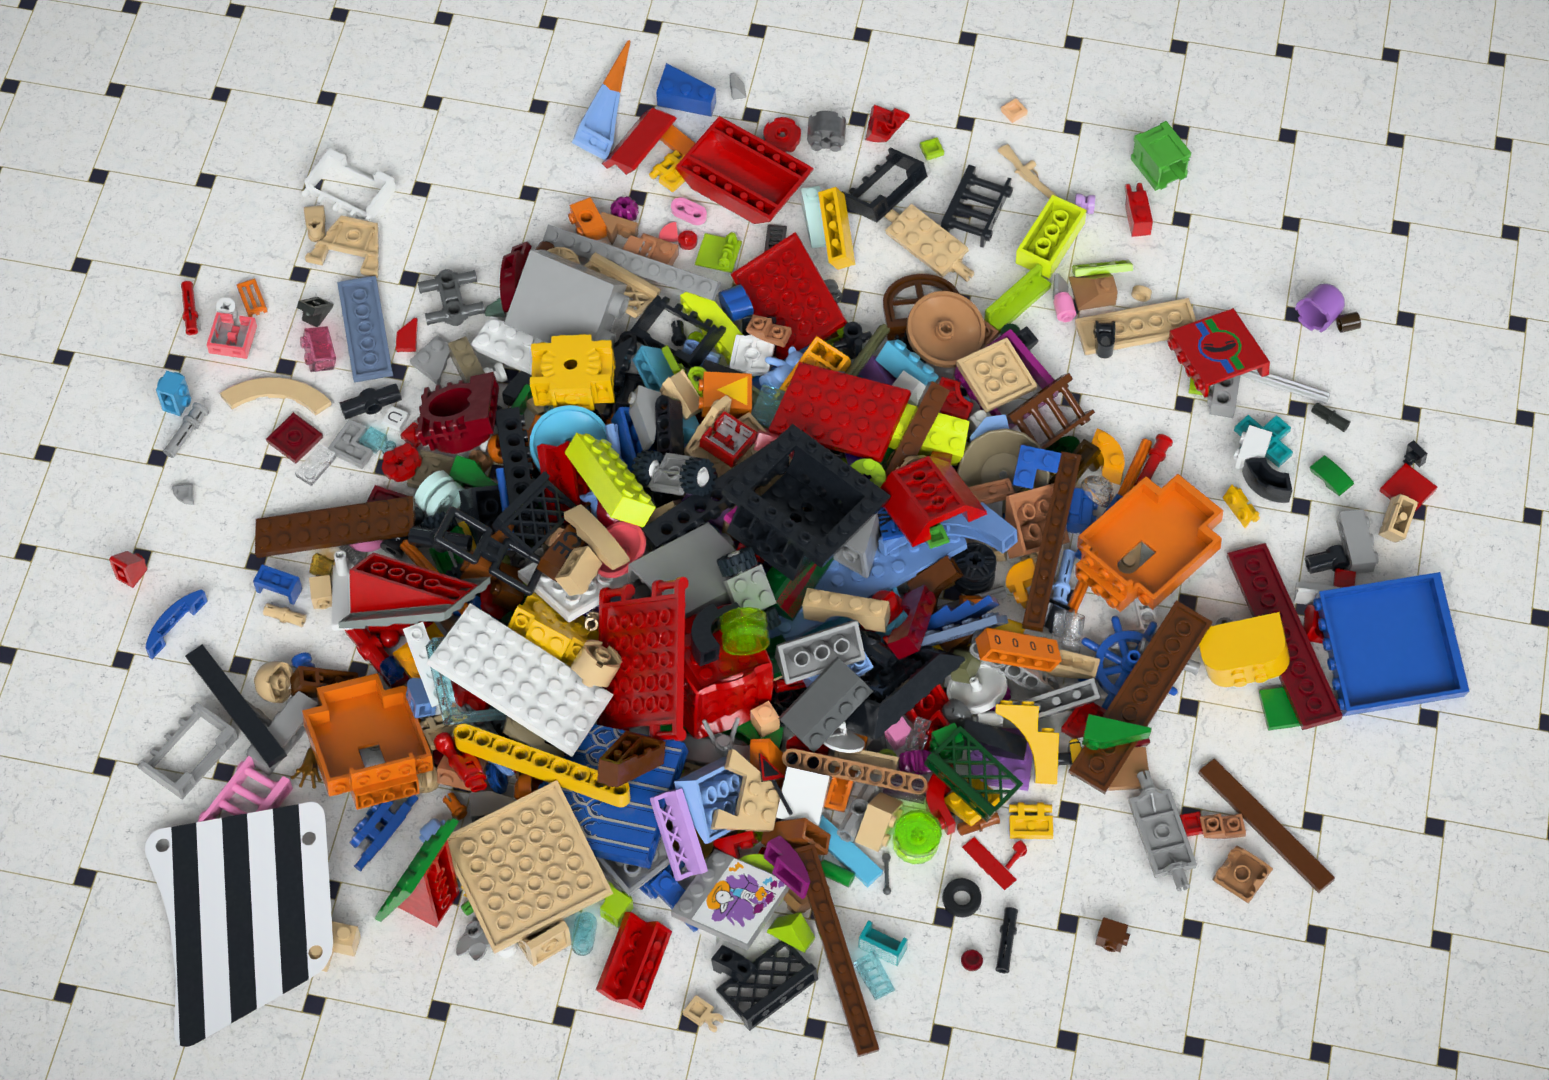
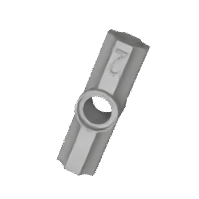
M864 784L857 798L851 802L850 810L837 830V835L841 840L854 842L868 804L881 792L877 786Z

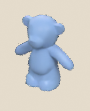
M794 347L788 349L789 355L785 361L771 356L765 358L767 364L777 367L759 378L760 385L772 397H774L803 356V353L796 351Z

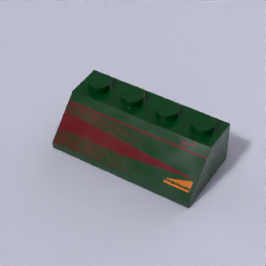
M834 557L823 568L812 562L794 581H791L771 566L766 577L776 603L769 607H775L779 616L793 621L802 608L807 588L814 589L833 562Z

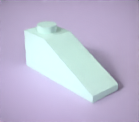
M820 186L801 189V205L811 248L826 246L818 192L821 191Z

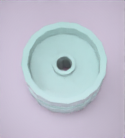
M444 470L437 471L427 477L419 486L414 496L415 504L426 512L428 516L432 517L435 516V513L440 514L443 511L446 513L452 506L459 509L461 506L459 491L464 490V488L456 481H453V478Z

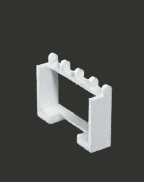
M329 148L305 179L306 188L302 196L307 198L309 194L318 197L317 203L322 204L324 200L334 204L333 210L336 212L342 208L350 212L349 217L351 218L359 216L364 218V221L372 222L394 193L396 187L393 177L377 171L374 177L347 165L345 155ZM330 167L380 189L379 193L366 208V212L315 188Z

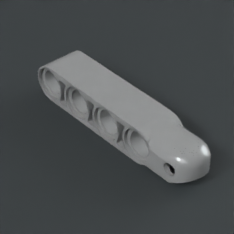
M982 631L973 634L970 644V653L979 660L980 657L975 639ZM982 661L1027 690L1036 691L1042 695L1060 689L1056 678L1046 671ZM1053 681L1054 684L1050 685L1048 682Z

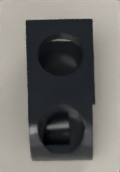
M721 945L711 958L713 971L719 974L723 972L740 983H746L756 970L755 965L750 960L724 945Z

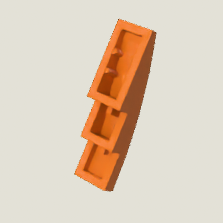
M855 734V735H857L858 737H860V738L865 742V746H864V749H863V750H865L866 744H867V741H868V737H867V736H863V735H859V734ZM835 766L834 773H837L840 767ZM850 769L851 777L856 778L858 771ZM832 777L824 808L845 813L855 782Z

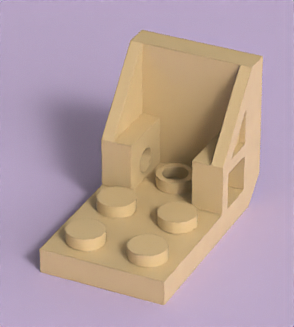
M561 919L553 925L522 939L517 944L529 963L534 967L571 945L569 927Z

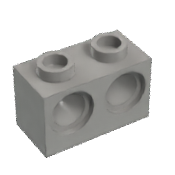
M1240 375L1210 385L1209 389L1213 390V394L1208 396L1207 406H1210L1209 414L1233 418Z

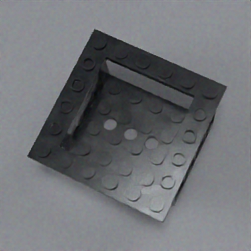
M794 424L788 427L723 488L721 493L738 506L727 533L744 546L752 547L756 555L791 581H794L812 562L823 568L891 497V495ZM794 450V456L786 473L762 496L755 493L752 489ZM802 507L808 508L810 511L806 512ZM791 518L797 519L799 522L796 523Z

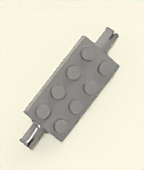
M1145 770V775L1141 771L1137 774V778L1142 792L1137 797L1129 798L1128 802L1154 877L1158 878L1171 874L1177 891H1182L1181 887H1183V890H1187L1190 888V884L1184 871L1196 868L1197 863L1170 788L1165 790L1157 789V787H1154L1150 771Z

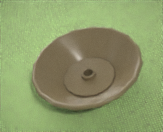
M1007 428L987 431L972 440L965 449L963 458L959 462L957 473L968 487L1001 480L999 474L1002 471L1007 473L1006 478H1009L1011 483H1013L1020 445L1039 449L1041 447L1023 432ZM1037 470L1033 489L1049 485L1050 472ZM1012 485L1016 494L1031 490ZM1003 500L1002 518L1006 510V500Z

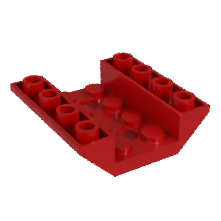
M926 456L892 471L880 487L891 495L889 501L883 506L912 547L931 539L929 527L962 513L968 522L987 515V511L952 465L935 457Z

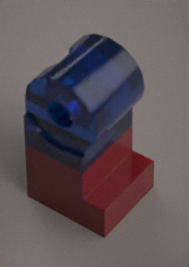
M389 656L381 662L382 679L390 689L407 684L410 678L395 656Z

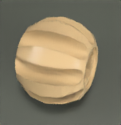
M433 765V771L417 774L420 793H429L438 788L436 766Z

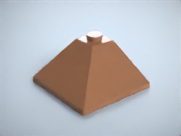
M1054 483L1006 496L1005 521L1017 529L1018 542L1007 550L1009 559L1039 551ZM1067 528L1062 545L1070 543Z

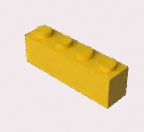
M837 187L818 192L829 263L837 270L856 265L845 194Z

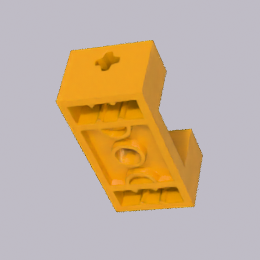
M816 336L771 400L780 405L799 362L833 371L846 372L852 364L850 358Z

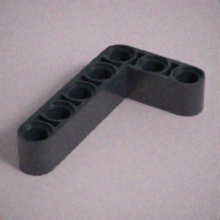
M661 395L655 402L657 452L663 453L662 455H666V453L685 455L682 403L677 398ZM716 471L713 472L714 474H716V478H713V481L718 478V474Z

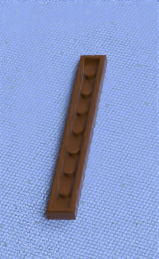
M1215 758L1199 770L1198 774L1238 814H1242L1243 819L1318 893L1335 880V877Z

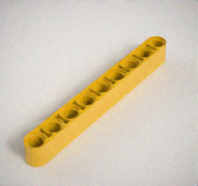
M459 724L454 728L455 745L462 752L549 783L557 780L560 787L616 807H625L630 803V787L628 782L619 787H609L597 782L598 770L468 724Z

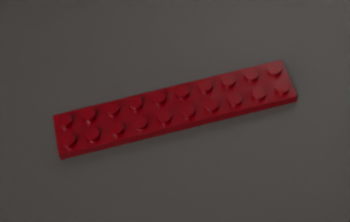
M1266 543L1227 553V560L1252 617L1280 613L1290 661L1287 669L1279 678L1301 729L1306 730L1342 720V712Z

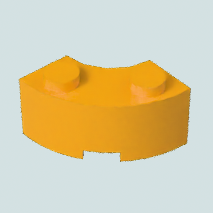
M1097 428L1091 443L1101 450V453L1097 456L1102 470L1101 479L1121 485L1125 464L1123 451L1111 435Z

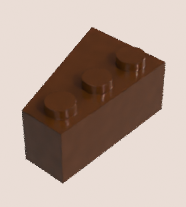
M625 731L599 758L597 782L609 787H619L663 765L666 741Z

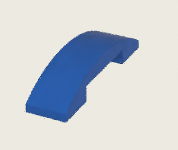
M202 589L179 599L159 617L151 629L145 648L150 659H153L166 646L163 637L187 612L194 616L208 602Z

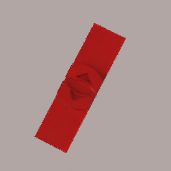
M975 837L962 847L1004 890L1017 880Z

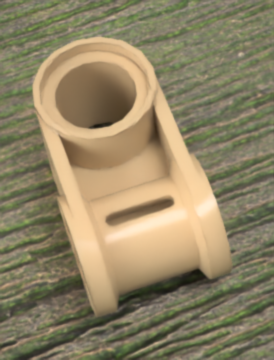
M324 205L304 207L308 237L313 242L321 241L326 235Z

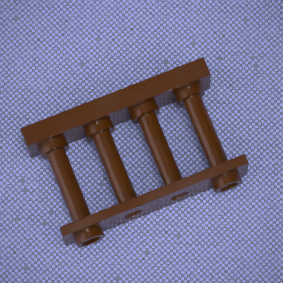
M1067 373L1055 379L1007 414L1006 417L1008 424L1013 423L1017 425L1021 432L1036 441L1023 421V416L1026 413L1032 414L1048 438L1040 444L1041 449L1045 450L1080 424L1082 426L1091 420L1090 416L1095 411L1092 409L1083 412L1068 389V383L1073 378L1070 373ZM1057 391L1063 394L1077 416L1070 423L1053 399V394ZM1041 402L1047 403L1062 426V429L1055 434L1038 410V405Z

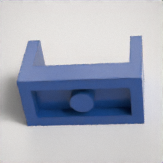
M263 564L253 580L257 593H261L263 588L287 596L289 603L292 605L295 604L302 591V585L298 576Z

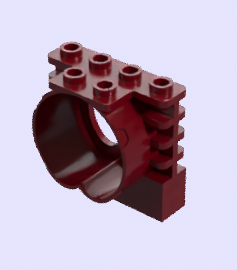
M494 372L470 376V383H464V380H459L458 384L449 382L443 388L439 384L436 385L435 391L425 387L424 393L421 395L422 405L419 406L418 428L415 430L417 440H421L423 446L429 445L431 451L438 450L439 452L451 454L470 451L486 442L494 432L499 386Z

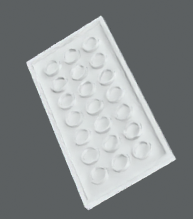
M471 603L427 662V665L571 757H573L613 697L612 693L602 687L595 685L588 687L584 685L582 678L570 666Z

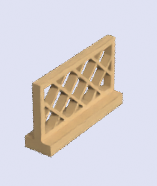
M596 252L591 256L590 261L584 265V267L627 284L624 295L633 298V300H629L625 313L634 318L641 315L661 292V289ZM629 306H636L637 310H634Z

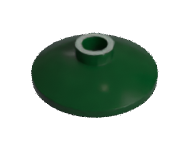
M1074 436L1061 437L1045 450L1058 453H1073L1079 446L1080 441Z

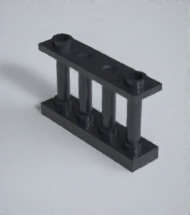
M968 165L941 221V227L947 232H950V229L956 228L980 236V247L984 248L986 241L990 242L992 238V228L1006 198H1010L1012 195V178H1007L1005 185L1002 186L978 178L975 175L976 167ZM971 185H978L999 192L1000 196L998 200H994L971 192L970 187ZM970 199L994 207L991 215L965 207L963 204L964 200ZM964 214L985 221L987 224L983 230L957 221V215Z

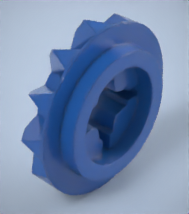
M489 762L486 765V775L490 788L495 793L503 794L507 791L508 777L498 770L493 763Z

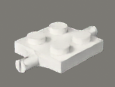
M736 335L729 368L742 373L752 374V376H762L770 371L771 365L765 362V358L773 357L775 345L758 339L753 335Z

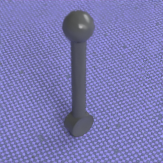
M888 853L882 855L885 873L883 893L885 895L891 893V888H889V861L891 856Z

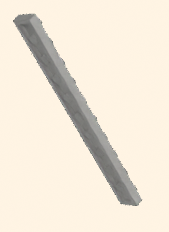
M549 224L543 238L544 242L548 241L554 247L568 248L576 255L591 259V256L596 252L635 275L715 301L721 284L718 281Z

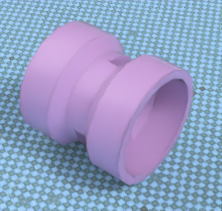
M1076 193L1075 205L1086 209L1087 214H1094L1095 195L1083 196Z

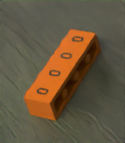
M985 628L975 639L979 657L982 661L1051 672L1062 661L1057 640L994 628Z

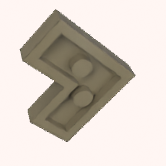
M420 450L422 457L420 468L417 466L414 470L416 474L407 480L408 487L418 489L427 477L437 471L444 470L449 475L455 458Z

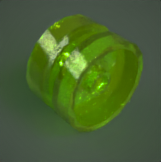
M753 607L737 608L724 613L720 617L724 651L732 655L742 656L765 650L770 644L766 613L761 609Z
M911 810L903 814L896 823L892 838L893 849L897 856L910 864H923L931 860L937 853L942 836L938 820L929 812L922 810Z

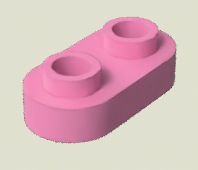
M682 197L674 199L671 203V212L674 216L693 225L705 223L707 211L703 206Z

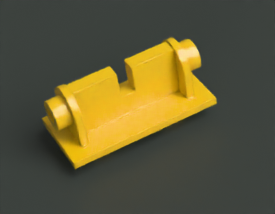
M1232 484L1222 498L1244 528H1246L1251 521L1257 522L1260 519L1259 512L1256 511L1252 504H1247L1249 500L1242 492V489H1238V487H1234Z

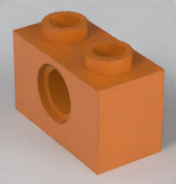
M591 197L569 205L570 213L568 217L571 224L576 225V233L578 235L596 241L607 237L606 225Z

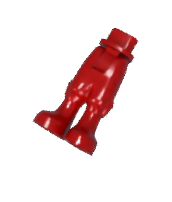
M448 732L438 734L433 741L435 748L448 758L449 766L453 768L458 777L464 782V785L470 788L472 792L484 790L487 787L485 782L486 776L483 773L478 757L460 750L461 755L457 754L454 746L456 747L454 736L452 739Z

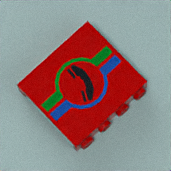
M1234 308L1170 330L1167 341L1171 351L1175 352L1178 362L1183 364L1187 376L1192 378L1196 390L1200 391L1204 398L1208 397L1210 385L1256 369L1261 377L1269 375V359Z

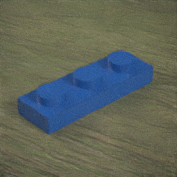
M666 869L648 885L671 909L674 908L686 891ZM685 923L693 932L699 929Z

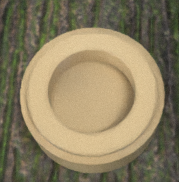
M1137 285L1133 287L1131 295L1138 301L1146 302L1150 300L1152 291L1145 286Z

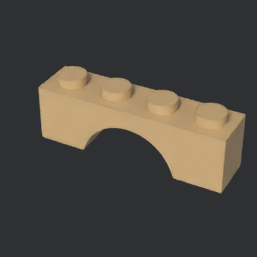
M807 588L802 604L804 619L825 622L830 617L843 616L857 620L866 630L886 633L891 616L889 601Z

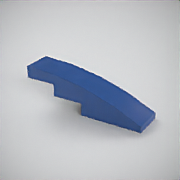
M988 595L976 604L967 600L955 609L946 605L931 616L926 632L931 630L943 631L942 627L951 624L962 625V621L971 618L976 619L1000 604L995 597Z

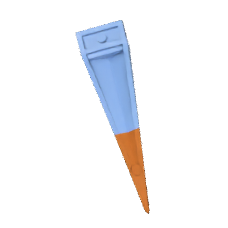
M630 40L626 42L579 123L572 140L573 144L603 160H606L614 141L617 110Z

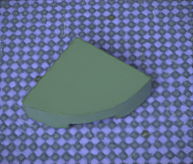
M498 298L497 301L486 307L485 316L505 317L501 298Z

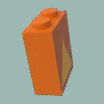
M704 371L703 379H699L698 391H702V397L698 399V409H702V417H706L712 404L725 395L732 399L729 411L731 416L740 418L749 412L751 414L752 374Z

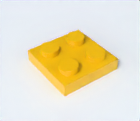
M972 779V787L976 790H984V783L981 780ZM987 785V790H993ZM953 791L944 798L948 810L968 825L972 826L981 819ZM987 794L988 801L995 807L1000 802L999 794Z

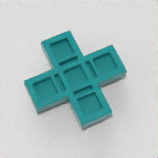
M1249 415L1234 427V431L1239 436L1243 432L1247 433L1249 425L1272 432L1265 457L1278 468L1293 454V451L1280 441L1291 431V427L1277 415L1264 427Z

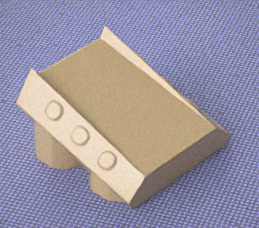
M683 369L663 382L660 389L661 395L677 398L681 401L682 414L685 420L702 411V409H698V399L700 396Z

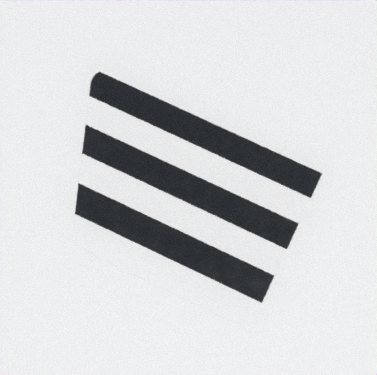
M307 802L158 829L149 836L145 852L162 894L171 930L176 977L174 1035L175 1040L180 1046L189 1047L195 1045L304 983L325 968L332 954L333 933L326 818L321 805L316 802ZM307 832H313L316 836V840L312 845H304L302 842V837ZM160 839H167L170 843L168 850L165 852H159L156 849V843ZM315 945L320 946L323 950L321 957L311 959L308 954L310 948Z

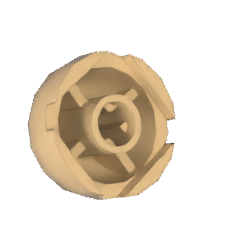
M272 661L263 664L254 677L255 689L258 695L268 702H285L291 695V689H289L290 677L293 674L291 666L282 661Z

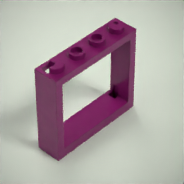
M1011 329L987 345L990 346L1008 338L1032 378L1042 389L1054 381L1053 377ZM956 367L953 374L955 380L961 382L960 385L966 389L968 396L978 403L980 410H984L958 367ZM1058 391L1053 394L1054 398L1058 396ZM1044 402L1038 405L1039 409L1045 405ZM997 408L989 411L991 416L1002 415ZM1026 413V414L1023 416L1024 419H1026L1027 417H1029L1031 414ZM1013 423L1008 424L1009 429L1016 426Z

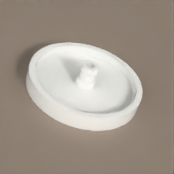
M981 662L976 676L970 678V684L950 679L947 686V697L949 700L954 698L963 702L971 714L983 713L995 707L1003 699L1007 691V679L1004 674Z

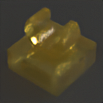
M316 553L312 557L309 572L317 577L330 575L331 578L335 560L327 558L326 555Z

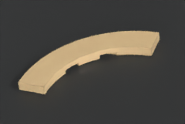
M268 377L248 380L220 393L222 399L232 410L246 402L267 396L268 398L295 400L296 403L309 409L315 416L332 405L331 401L317 389L305 383L286 378Z

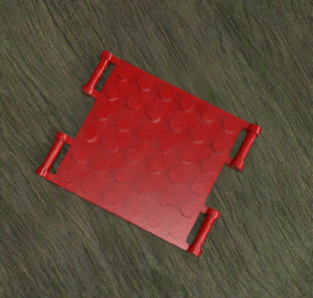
M677 577L676 580L670 581L655 580L652 583V596L646 598L632 599V596L635 594V587L632 584L624 585L621 588L611 589L606 587L600 590L599 641L603 642L601 646L605 648L610 646L616 650L622 662L608 687H602L612 693L613 697L597 719V725L630 731V728L649 727V737L658 740H685L686 731L683 729L685 589L689 585L686 577ZM667 589H674V594L662 595V592ZM621 596V601L610 602L612 597ZM672 725V731L662 732L660 731V726Z

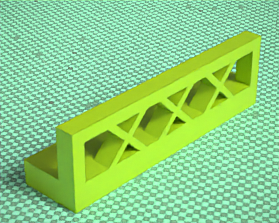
M1037 264L985 310L984 320L998 330L999 334L1004 325L1012 323L1051 288V283L1041 276L1042 266Z

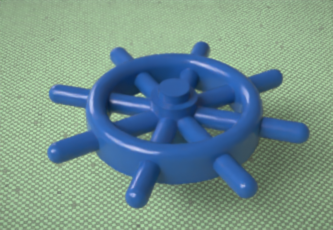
M1113 616L1111 622L1115 634L1106 638L1101 645L1086 637L1082 639V644L1095 651V658L1100 659L1095 679L1104 692L1108 694L1101 706L1102 708L1108 709L1141 657L1137 651L1138 645L1142 638H1146L1148 642L1151 641V637L1157 628L1156 622H1150L1143 634L1136 631H1123L1119 617ZM1127 642L1136 643V648L1129 651ZM1118 644L1122 657L1109 649ZM1104 657L1118 665L1103 668ZM1120 673L1115 684L1111 683L1107 678L1109 675ZM1078 679L1079 682H1082V681H1085V680H1089V679ZM1172 687L1169 694L1175 696L1178 690Z

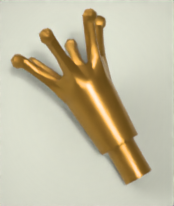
M311 745L306 752L301 767L296 769V773L290 778L293 780L302 772L303 775L299 787L302 788L306 776L310 775L312 788L315 789V774L319 782L322 781V778L319 776L318 764Z

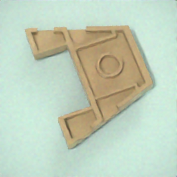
M341 215L326 232L327 235L315 244L311 253L308 252L305 256L306 262L322 266L329 250L365 257L360 269L361 274L378 278V223Z
M734 749L729 750L724 769L743 776L735 815L721 809L715 810L711 829L757 832L773 831L780 802L777 791L771 781L761 782L760 771Z

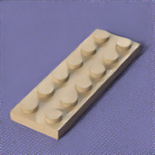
M1189 298L1078 318L1075 319V326L1084 354L1090 355L1096 353L1094 338L1095 321H1099V323L1115 321L1114 350L1168 340L1170 330L1195 322L1196 318Z

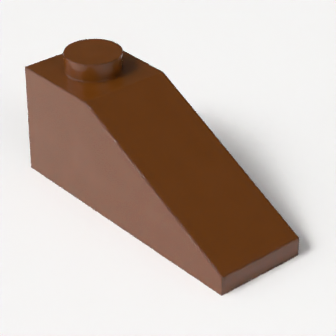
M298 666L290 677L291 696H295L300 691L310 698H316V688L358 678V673Z

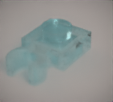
M371 426L359 440V444L371 449L375 454L381 450L384 455L388 448H396L395 442L387 441V435Z

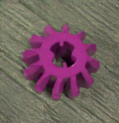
M919 749L901 753L899 755L898 768L900 771L917 775L931 773L932 771L924 763L932 752Z

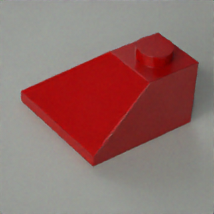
M937 685L930 691L927 697L922 698L912 710L904 714L918 729L937 710L941 711L944 704L949 701L941 685Z

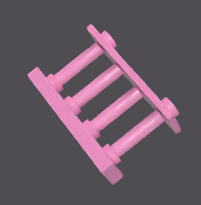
M248 756L245 761L240 762L236 773L209 808L200 814L198 822L216 819L222 809L234 816L246 814V812L229 803L235 792L258 805L257 811L279 808L293 789L291 781L282 776L279 781L275 782L254 770L253 759ZM249 776L270 788L271 792L267 798H261L242 787V783Z

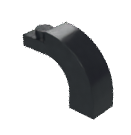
M737 602L725 605L719 609L713 603L700 611L695 617L691 629V652L700 667L719 660L720 645L713 634L722 628L740 622L741 607Z

